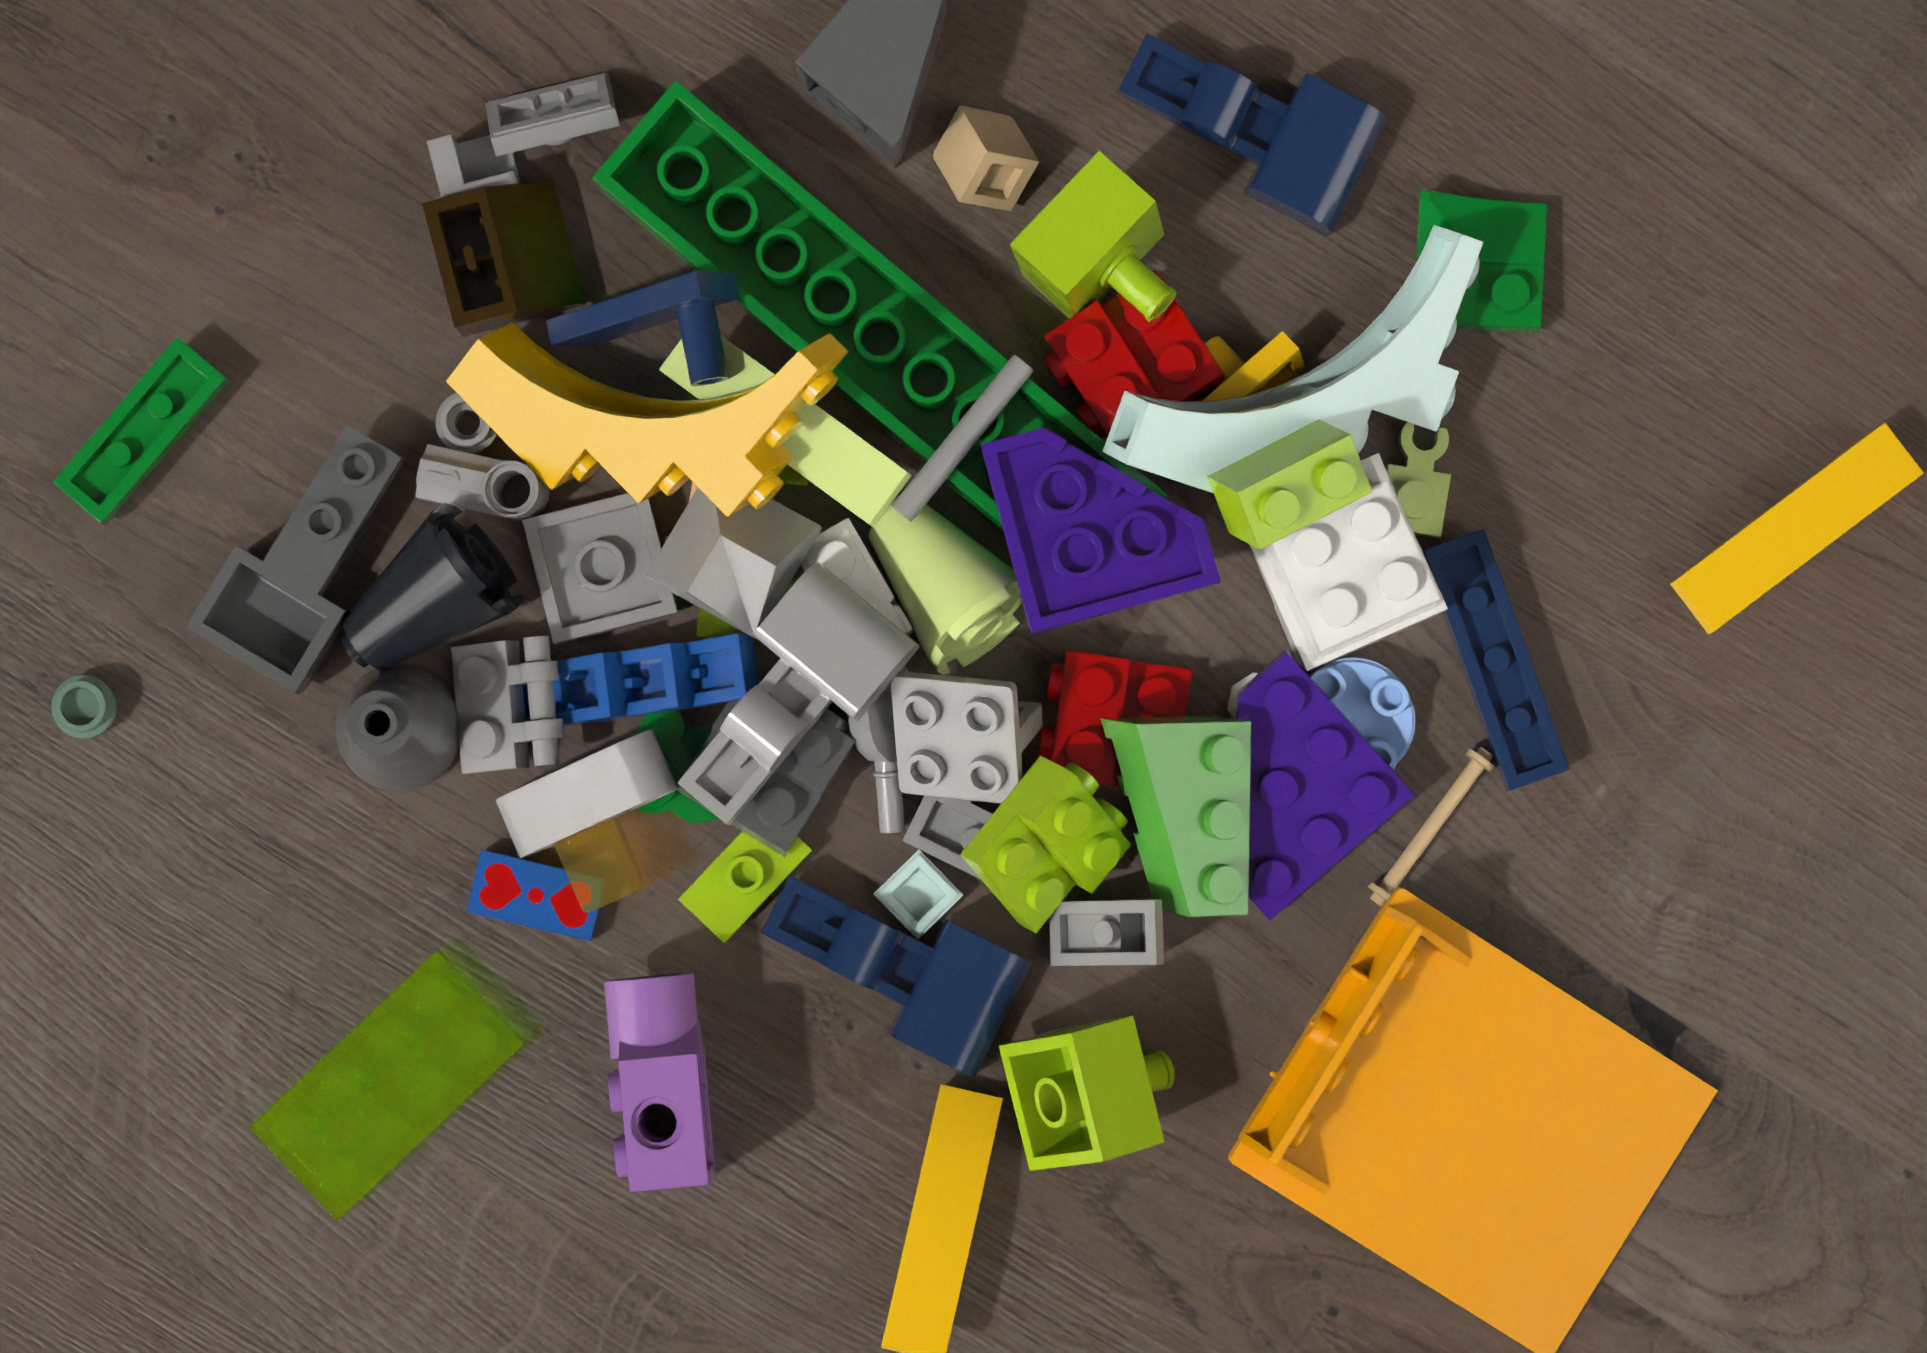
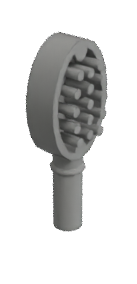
M904 666L900 670L903 672H909L906 666ZM890 682L859 721L848 715L851 735L855 740L858 751L868 761H874L875 771L873 776L876 777L880 833L905 831L903 796L898 782Z

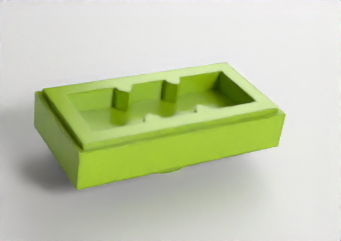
M742 831L678 900L723 943H726L813 850L798 836L787 855L783 857Z

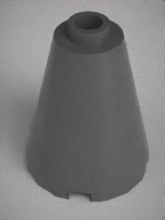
M396 664L383 670H371L360 677L348 689L338 708L335 733L339 751L348 767L359 778L377 788L389 791H408L429 785L450 768L460 750L459 722L455 696L442 679L420 667ZM386 715H388L391 724L387 733L383 735L382 722Z

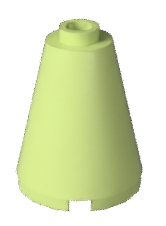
M896 496V498H895L894 501L891 503V505L895 502V500H896L899 496ZM927 504L912 522L890 505L874 528L870 529L868 538L928 661L937 672L943 675L948 674L950 670L947 662L956 658L962 667L973 663L992 650L1020 624L1013 616L1015 610L1022 603L1014 570Z

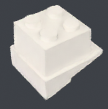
M1379 453L1361 460L1372 493L1261 550L1250 545L1295 659L1306 672H1310L1325 663L1344 657L1412 627L1448 609Z

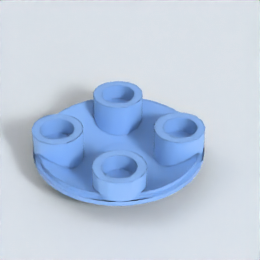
M1357 657L1335 659L1309 673L1310 677L1387 763L1395 769L1409 749L1415 731L1413 701L1400 678L1380 663Z

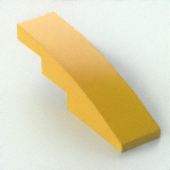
M940 1084L881 1348L900 1353L947 1352L1003 1098Z

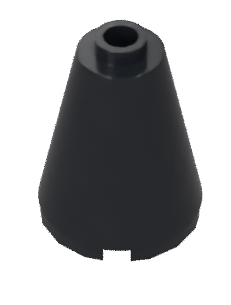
M443 503L428 515L343 620V628L346 634L341 638L342 644L349 656L361 667H367L370 664L377 670L387 669L509 615L523 602L522 594L511 596L508 588L518 581L501 551L477 523L466 530L454 520L455 517L463 512L456 506Z

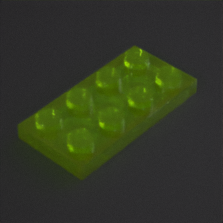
M438 950L249 1128L337 1221L526 1042Z

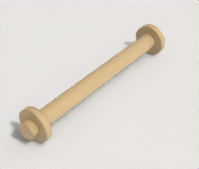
M1482 747L1477 752L1471 749L1466 752V756L1471 759L1385 878L1379 886L1373 882L1369 884L1368 888L1373 892L1369 899L1380 907L1385 905L1394 889L1399 886L1484 769L1490 773L1494 770V765L1490 763L1493 755Z

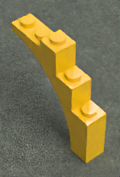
M511 322L479 338L446 382L551 490L574 477L582 483L602 466L639 504L661 490L666 496H670L690 479L729 517L749 504L756 510L760 509L782 488L784 482L778 475L794 457L783 443L802 423L796 414L805 403L809 406L817 403L835 385L838 377L832 371L848 351L829 333L799 350L778 373L760 386L734 395L708 400L675 401L632 394L590 379L550 355Z

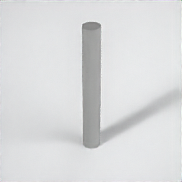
M1013 355L891 506L912 522L1032 374L1033 369L1019 357Z

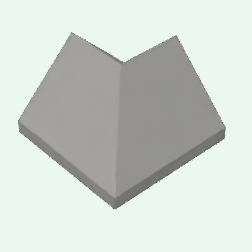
M697 488L645 576L652 582L757 639L754 636L755 631L780 601L822 528L815 522L772 499L758 510L749 504L727 517Z

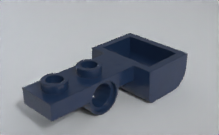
M1148 33L1144 37L1116 93L1257 165L1243 194L1325 236L1332 233L1387 122V117L1375 107L1309 74H1305L1298 81L1286 105L1259 91L1258 86L1242 74L1216 63L1209 62L1206 64Z
M789 875L761 930V934L821 963L832 971L902 1004L888 1031L890 1036L972 1077H976L1033 964L1018 954L948 919H945L932 946H929Z

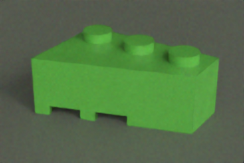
M1219 716L1100 718L1106 738H1111L1122 773L1117 776L1122 795L1129 797L1138 831L1133 834L1152 899H1162L1163 911L1187 917L1248 915L1251 721Z

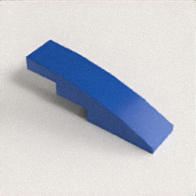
M738 633L687 643H668L618 653H598L557 661L559 681H553L556 719H562L563 727L740 701L749 690L759 684L753 637L746 633ZM523 685L525 719L530 721L527 685Z

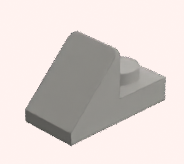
M1162 899L1062 901L1049 917L1051 966L1164 965Z

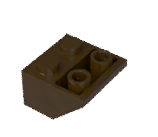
M553 181L482 187L422 203L454 328L463 337L500 328L511 322L515 324L586 305Z

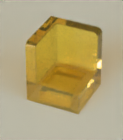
M618 818L609 819L554 843L581 909L586 913L648 888Z

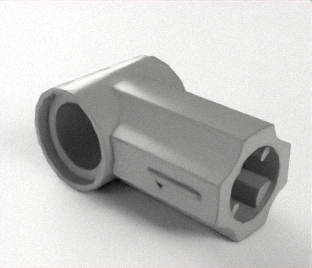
M427 444L425 453L420 459L416 477L417 499L439 504L447 503L457 508L498 516L513 522H522L524 519L540 516L545 511L549 502V487L529 466L518 461H504ZM524 475L530 485V495L527 501L515 509L507 508L502 499L504 484L514 476Z

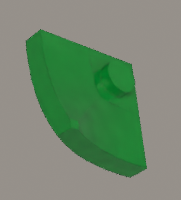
M1420 190L1416 262L1434 225L1483 242L1478 255L1480 263L1477 276L1472 285L1465 290L1456 314V330L1540 333L1547 204L1499 201Z

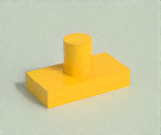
M1282 331L1245 363L1220 336L1210 339L1205 344L1227 378L1215 385L1217 389L1203 401H1219L1245 397L1278 387L1293 380L1305 369L1300 349Z

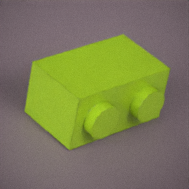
M1319 419L1207 476L1228 532L1258 550L1372 493L1351 434Z

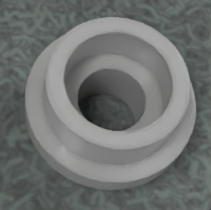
M454 393L445 399L438 409L436 415L438 436L449 449L472 454L483 452L494 443L498 435L480 416V426L475 433L471 435L461 434L457 427L460 416L467 412H476L458 393Z

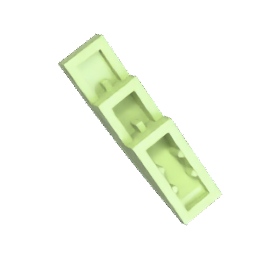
M721 336L729 379L711 385L691 386L682 338L659 368L661 372L699 400L734 395L760 386L775 375L723 336ZM805 403L796 414L802 421L801 425L783 443L794 456L787 465L874 528L912 475L816 404L809 406Z

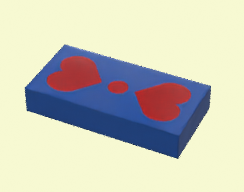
M481 850L466 912L593 941L607 878Z

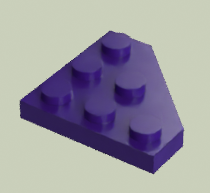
M1044 427L981 444L983 458L1031 634L1221 583L1206 525L1201 517L1146 488L1147 486L1067 443V440Z
M1287 650L1283 651L1238 691L1236 719L1251 721L1248 897L1269 921L1415 796L1413 790Z

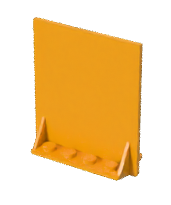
M1398 887L1394 889L1386 904L1375 916L1278 1073L1275 1071L1270 1072V1076L1274 1079L1240 1132L1237 1142L1228 1155V1159L1238 1168L1534 1353H1555L1632 1228L1635 1227L1637 1220L1718 1090L1409 891Z

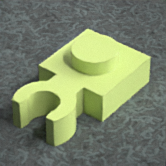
M1407 422L1400 430L1398 436L1399 450L1406 458L1405 466L1388 464L1385 469L1414 534L1439 539L1442 534L1451 474L1434 472L1433 468L1434 462L1445 453L1448 447V430L1446 428H1438L1434 437L1435 443L1433 448L1424 451L1414 445L1412 440L1414 424Z

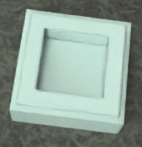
M920 850L909 858L874 893L885 907L917 939L963 896L956 886Z

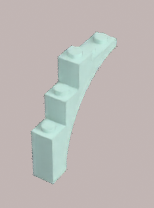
M1434 225L1423 251L1405 283L1384 311L1367 329L1334 357L1310 372L1278 387L1245 397L1196 402L1156 399L1124 391L1102 452L1127 465L1213 493L1207 476L1318 419L1351 434L1358 453L1362 450L1367 440L1369 430L1367 421L1372 410L1437 432L1442 417L1449 412L1453 405L1456 393L1455 382L1459 371L1438 362L1443 350L1449 346L1455 335L1457 327L1456 314L1465 290L1472 285L1477 276L1480 263L1478 255L1483 242Z

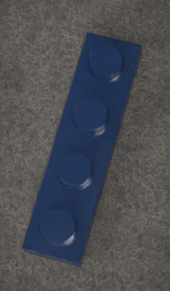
M1485 529L1424 549L1422 551L1448 608L1443 614L1505 790L1511 791L1570 770Z

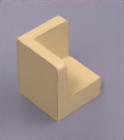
M959 105L933 153L936 164L959 202L1010 212L1039 163L1038 158L1011 116Z

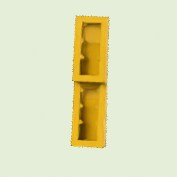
M1883 423L1864 434L1776 504L1756 516L1671 582L1670 585L1709 635L1924 474V472L1888 425Z

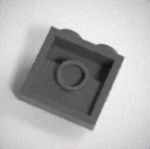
M766 673L762 675L758 683H760L764 679V677L767 675ZM739 701L726 704L713 724L710 735L688 769L721 731L722 723ZM826 709L731 825L785 857L852 753L855 740L846 735L850 729L848 723L837 714ZM677 784L678 789L676 791L680 792L684 796L688 797L697 804L706 808L696 798H694L690 793H688L684 788Z

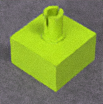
M1100 151L1091 158L1010 244L1023 277L1069 319L1095 301L1101 302L1115 289L1138 309L1148 322H1152L1170 306L1177 295L1174 288L1169 287L1140 261L1165 235L1156 201Z
M1133 1016L1059 1028L999 1045L1030 1171L1104 1162L1165 1143L1152 1092L1164 1091L1172 1087L1175 1077L1174 1067L1168 1055L1162 1050L1151 1051L1147 1055H1143Z

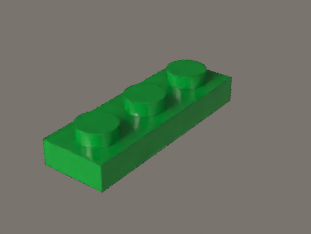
M176 337L52 483L98 522L107 525L230 380L182 339Z

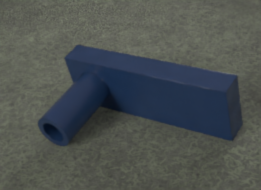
M694 271L546 320L552 346L592 347L678 319L691 386H705L729 379L715 306L740 299L735 273Z

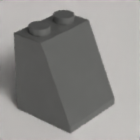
M849 0L795 61L800 87L894 168L904 158L945 20L946 0Z

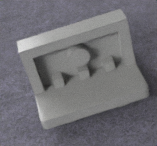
M900 671L891 681L900 791L905 794L1002 803L1023 778L1022 751L1043 727L1041 703L1018 701L1017 686L1010 681Z

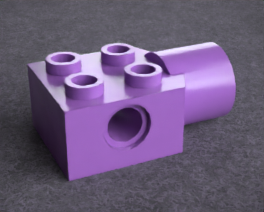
M694 973L653 975L604 981L610 1058L618 1059L619 1069L614 1070V1073H609L608 1076L610 1106L612 1112L623 1111L624 1133L620 1134L619 1138L614 1139L617 1177H628L630 1192L709 1185L716 1175L705 1046L698 1019ZM655 1103L664 1104L674 1112L677 1124L676 1130L673 1133L660 1134L650 1127L646 1117L649 1105Z

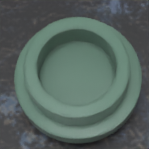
M77 675L65 680L57 688L52 699L51 710L55 723L64 733L75 738L89 739L103 734L112 725L117 713V701L111 687L100 678L90 675Z

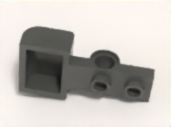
M346 424L265 559L262 560L248 550L235 545L187 623L186 628L296 694L304 692L321 669L344 631L343 620L349 614V611L322 595L338 568L344 565L357 549L369 527L371 514L405 459Z

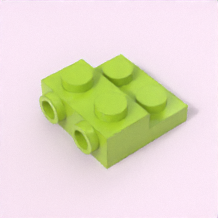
M1042 756L1036 760L960 854L1021 926L1034 933L1039 931L1075 885L1093 893L1131 846V843L1121 832L1128 823L1125 816L1107 801L1101 798L1095 800L1092 796L1099 788L1098 782L1075 763L1069 762L1064 768Z

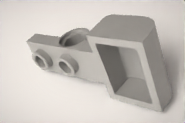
M820 562L814 563L801 575L754 633L758 640L780 657L779 661L764 679L749 690L735 705L722 723L721 731L677 782L726 825H731L832 702L853 719L859 721L920 647L919 644Z

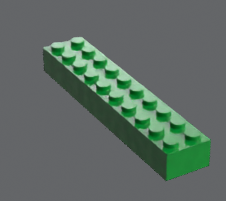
M676 80L592 177L601 193L694 271L735 273L740 299L731 302L793 355L830 333L848 351L832 371L838 377L837 382L832 388L923 465H925L1008 362L999 352ZM1029 378L944 481L1003 531L981 444L1044 427L1067 440V443L1147 486L1146 488L1166 499L1168 496L1135 467L1102 452L1105 442Z

